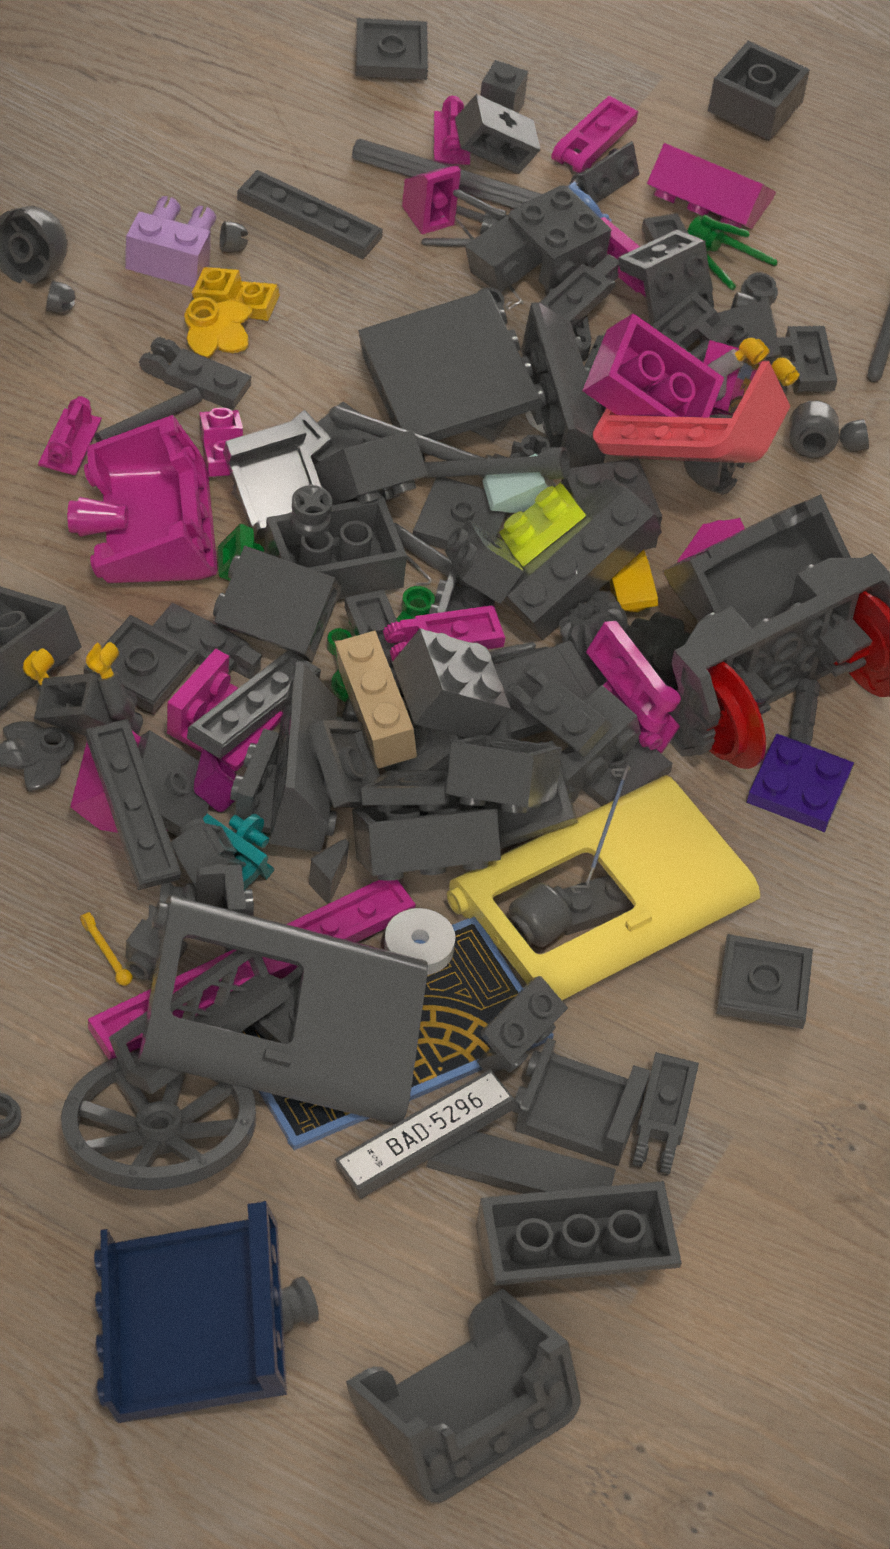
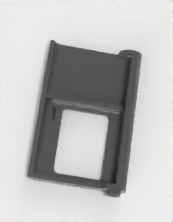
M169 895L166 902L158 901L152 919V927L158 929L160 943L138 1061L393 1124L405 1118L411 1095L428 973V963L426 960L174 895ZM191 938L298 966L301 970V981L291 1042L282 1044L174 1016L170 1007L182 940Z

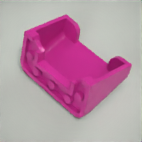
M174 415L87 446L88 463L84 465V472L89 484L92 487L97 486L103 494V502L127 505L128 508L127 529L106 531V543L102 542L95 545L94 554L90 556L92 569L98 578H103L107 583L203 580L217 574L207 467L201 453Z

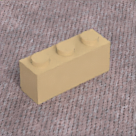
M376 631L335 642L339 672L358 722L363 723L377 768L416 758L414 728Z

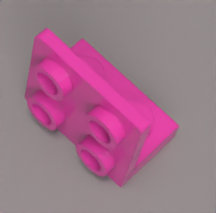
M215 648L167 703V734L199 752H202L204 749L187 739L188 727L238 689V687L230 684L229 655ZM282 712L277 713L221 759L234 771H238L244 764L250 743H258L263 729L273 731L280 722Z

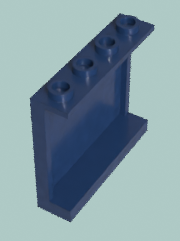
M266 1201L247 1204L248 1219L150 1237L115 1242L108 1229L100 1230L101 1249L95 1250L94 1260L102 1286V1291H97L95 1294V1304L98 1317L102 1320L103 1334L97 1335L96 1348L99 1360L103 1363V1377L97 1380V1393L101 1406L108 1408L117 1423L287 1395L278 1223Z

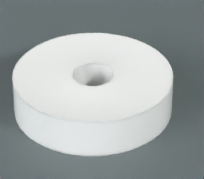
M424 908L408 909L394 916L388 923L385 931L384 950L426 960L428 963L427 975L442 970L453 957L455 932L451 923L441 914ZM415 940H423V941H425V943L419 944V943H416V942H414V941H415Z

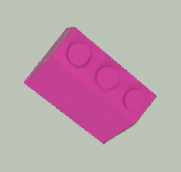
M666 143L663 144L647 181L648 185L656 188L654 196L673 204L676 197L689 202L687 210L701 216L708 215L709 211L722 216L720 222L739 228L743 225L752 229L776 194L775 191L762 183Z

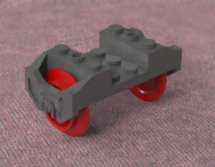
M873 553L863 558H828L816 565L811 564L800 570L795 578V585L786 612L770 620L763 619L753 628L746 623L732 606L718 613L713 612L704 616L697 623L686 644L674 650L671 664L678 684V693L681 701L673 712H668L680 726L670 741L671 745L681 756L702 755L709 751L717 758L728 761L738 768L750 769L757 766L763 760L766 751V733L761 715L770 711V703L796 691L798 682L802 678L818 680L830 673L837 677L844 672H848L869 693L878 697H890L889 570Z

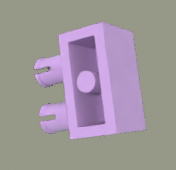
M163 196L157 201L152 215L139 211L126 235V269L194 288L203 267H208L210 229L215 223L216 215L207 207L200 218L203 206H197L193 210L188 224L176 222L174 220L180 212V204L171 197L167 207L164 208L168 196Z

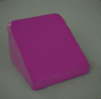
M204 749L201 752L193 789L199 797L216 811L223 812L235 802V800L230 799L234 780L237 776L236 772L222 759Z

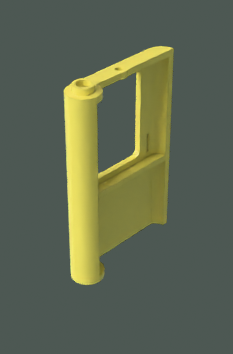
M667 775L619 797L597 860L634 905L632 910L545 954H537L530 948L493 900L495 896L582 853H590L595 856L613 801L578 817V823L535 838L501 855V860L489 861L487 868L470 870L452 879L449 883L450 890L447 891V900L450 907L458 915L462 914L469 919L475 917L497 948L502 951L526 984L533 978L541 976L558 997L564 1000L760 899L759 886L751 871L680 786Z

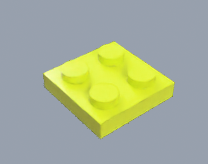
M561 482L555 487L549 486L541 491L535 498L536 503L526 511H519L509 517L504 523V529L499 532L512 554L523 567L586 517L584 511Z

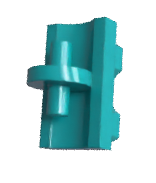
M208 813L204 816L203 820L206 824L223 828L236 850V853L233 854L234 857L246 863V866L242 868L244 890L259 875L266 880L270 877L275 869L267 863L268 856L252 845L255 843L263 849L269 843L270 838L261 832L264 827L263 818L256 813L251 814L245 820L234 815L229 821V826L237 831L235 833Z

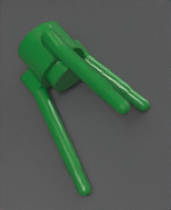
M707 215L697 216L687 229L688 234L705 240L706 252L710 250L715 252L722 243H725L772 266L778 264L777 259L724 233L727 232L747 238L750 236L748 230L716 221ZM707 254L708 266L711 271L730 290H734L736 284Z

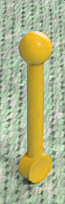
M87 912L80 915L84 929L91 933L116 972V982L121 986L129 985L133 979L132 974L122 967L98 930L92 914Z

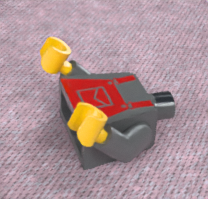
M97 642L86 656L87 666L94 672L100 673V676L89 673L49 677L46 672L55 662L52 655L43 648L38 652L34 650L24 660L22 667L27 676L37 680L40 684L36 687L40 694L34 719L85 736L86 729L128 719L132 731L138 734L143 725V718L140 713L135 712L137 704L136 694L123 688L118 672H113L111 665L119 656V650L115 644L108 642L102 649L99 642Z

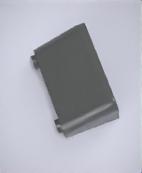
M820 494L788 507L664 569L663 573L670 587L697 622L709 613H718L732 606L746 623L753 628L763 619L770 620L786 612L795 585V578L804 567L811 564L816 565L828 558H851Z
M503 1288L482 1300L472 1310L468 1320V1330L471 1339L469 1342L397 1385L393 1375L388 1370L375 1366L364 1370L346 1381L350 1400L415 1490L432 1503L447 1500L565 1427L573 1420L580 1407V1393L569 1342Z

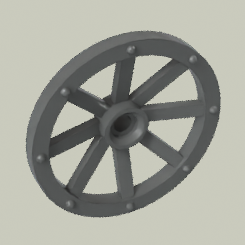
M140 1051L131 1052L132 1059L137 1057ZM116 1057L91 1070L69 1092L61 1114L64 1144L73 1161L82 1170L96 1179L111 1185L136 1190H163L190 1185L222 1171L244 1152L253 1137L256 1127V1106L253 1091L250 1088L213 1080L219 1084L180 1110L177 1104L186 1073L183 1072L167 1083L162 1101L149 1103L140 1088L127 1082ZM116 1082L137 1112V1115L134 1117L91 1103L90 1101L103 1089ZM230 1095L233 1096L238 1105L239 1114L237 1119L191 1123ZM85 1117L127 1131L128 1133L85 1141L79 1130L80 1119ZM227 1136L221 1143L205 1154H201L184 1141L185 1139ZM143 1146L131 1165L116 1162L101 1155ZM171 1152L184 1161L173 1165L150 1167L157 1155Z

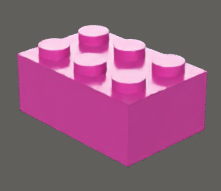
M632 313L607 329L582 391L616 415L709 418L724 377Z

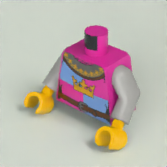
M746 338L741 342L739 348L712 340L709 341L703 363L724 377L711 415L720 413L734 415L761 361L770 352L761 339ZM778 358L771 365L777 379L783 386L793 384L800 376L794 365L786 358Z

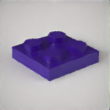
M776 733L749 791L746 803L825 832L851 775L854 762Z

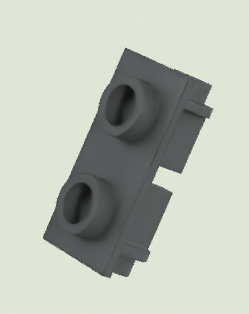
M629 142L620 149H612L606 157L595 163L592 168H588L582 173L574 174L569 184L576 182V186L582 192L589 195L595 203H598L640 175L634 142Z

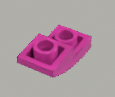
M214 408L209 412H199L208 476H229L231 474L223 451L226 441L243 436V426L239 411L228 408Z

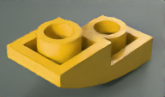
M203 267L192 290L194 299L208 297L216 303L229 299L240 301L253 310L249 318L269 321L280 296L277 284L245 282L241 280L239 270Z
M644 550L610 579L611 593L616 597L617 602L620 603L624 611L639 612L647 607L658 606L656 587Z

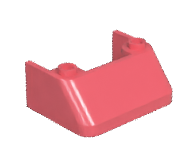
M762 361L732 418L616 415L606 408L593 431V438L599 450L607 455L649 460L752 463L761 459L767 452L791 406L770 362Z

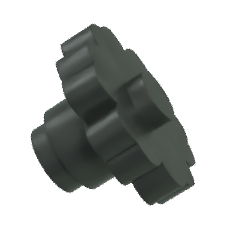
M661 612L654 613L650 620L637 617L630 626L624 629L625 633L665 685L677 691L678 684L671 664L674 650L686 644L691 633L684 631V622Z

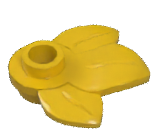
M199 297L192 300L184 314L186 326L189 328L187 343L194 353L206 358H210L217 348L226 353H238L246 350L249 346V340L241 323L245 322L252 315L253 310L237 300L229 299L220 303H216L208 297Z

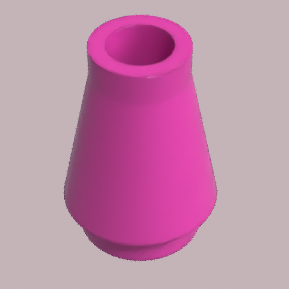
M79 497L78 501H69L67 511L69 532L78 533L80 537L116 529H127V505H117L85 497Z

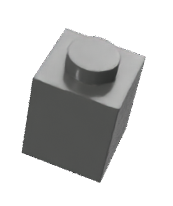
M495 60L482 80L480 96L519 113L525 101L528 71Z

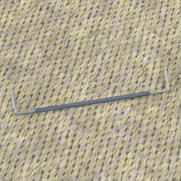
M628 765L626 768L611 770L615 777H621V774H615L614 771L625 772L620 781L586 882L587 885H572L570 888L574 894H581V891H575L574 888L590 887L589 881L599 858L627 771L630 770Z

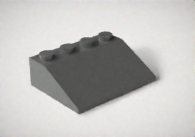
M0 587V711L6 708L8 702L21 692L31 689L38 683L37 680L27 676L22 668L24 660L34 650L38 652L43 648L52 655L55 662L46 672L48 673L53 668L65 664L69 656L82 648L66 606L4 587Z

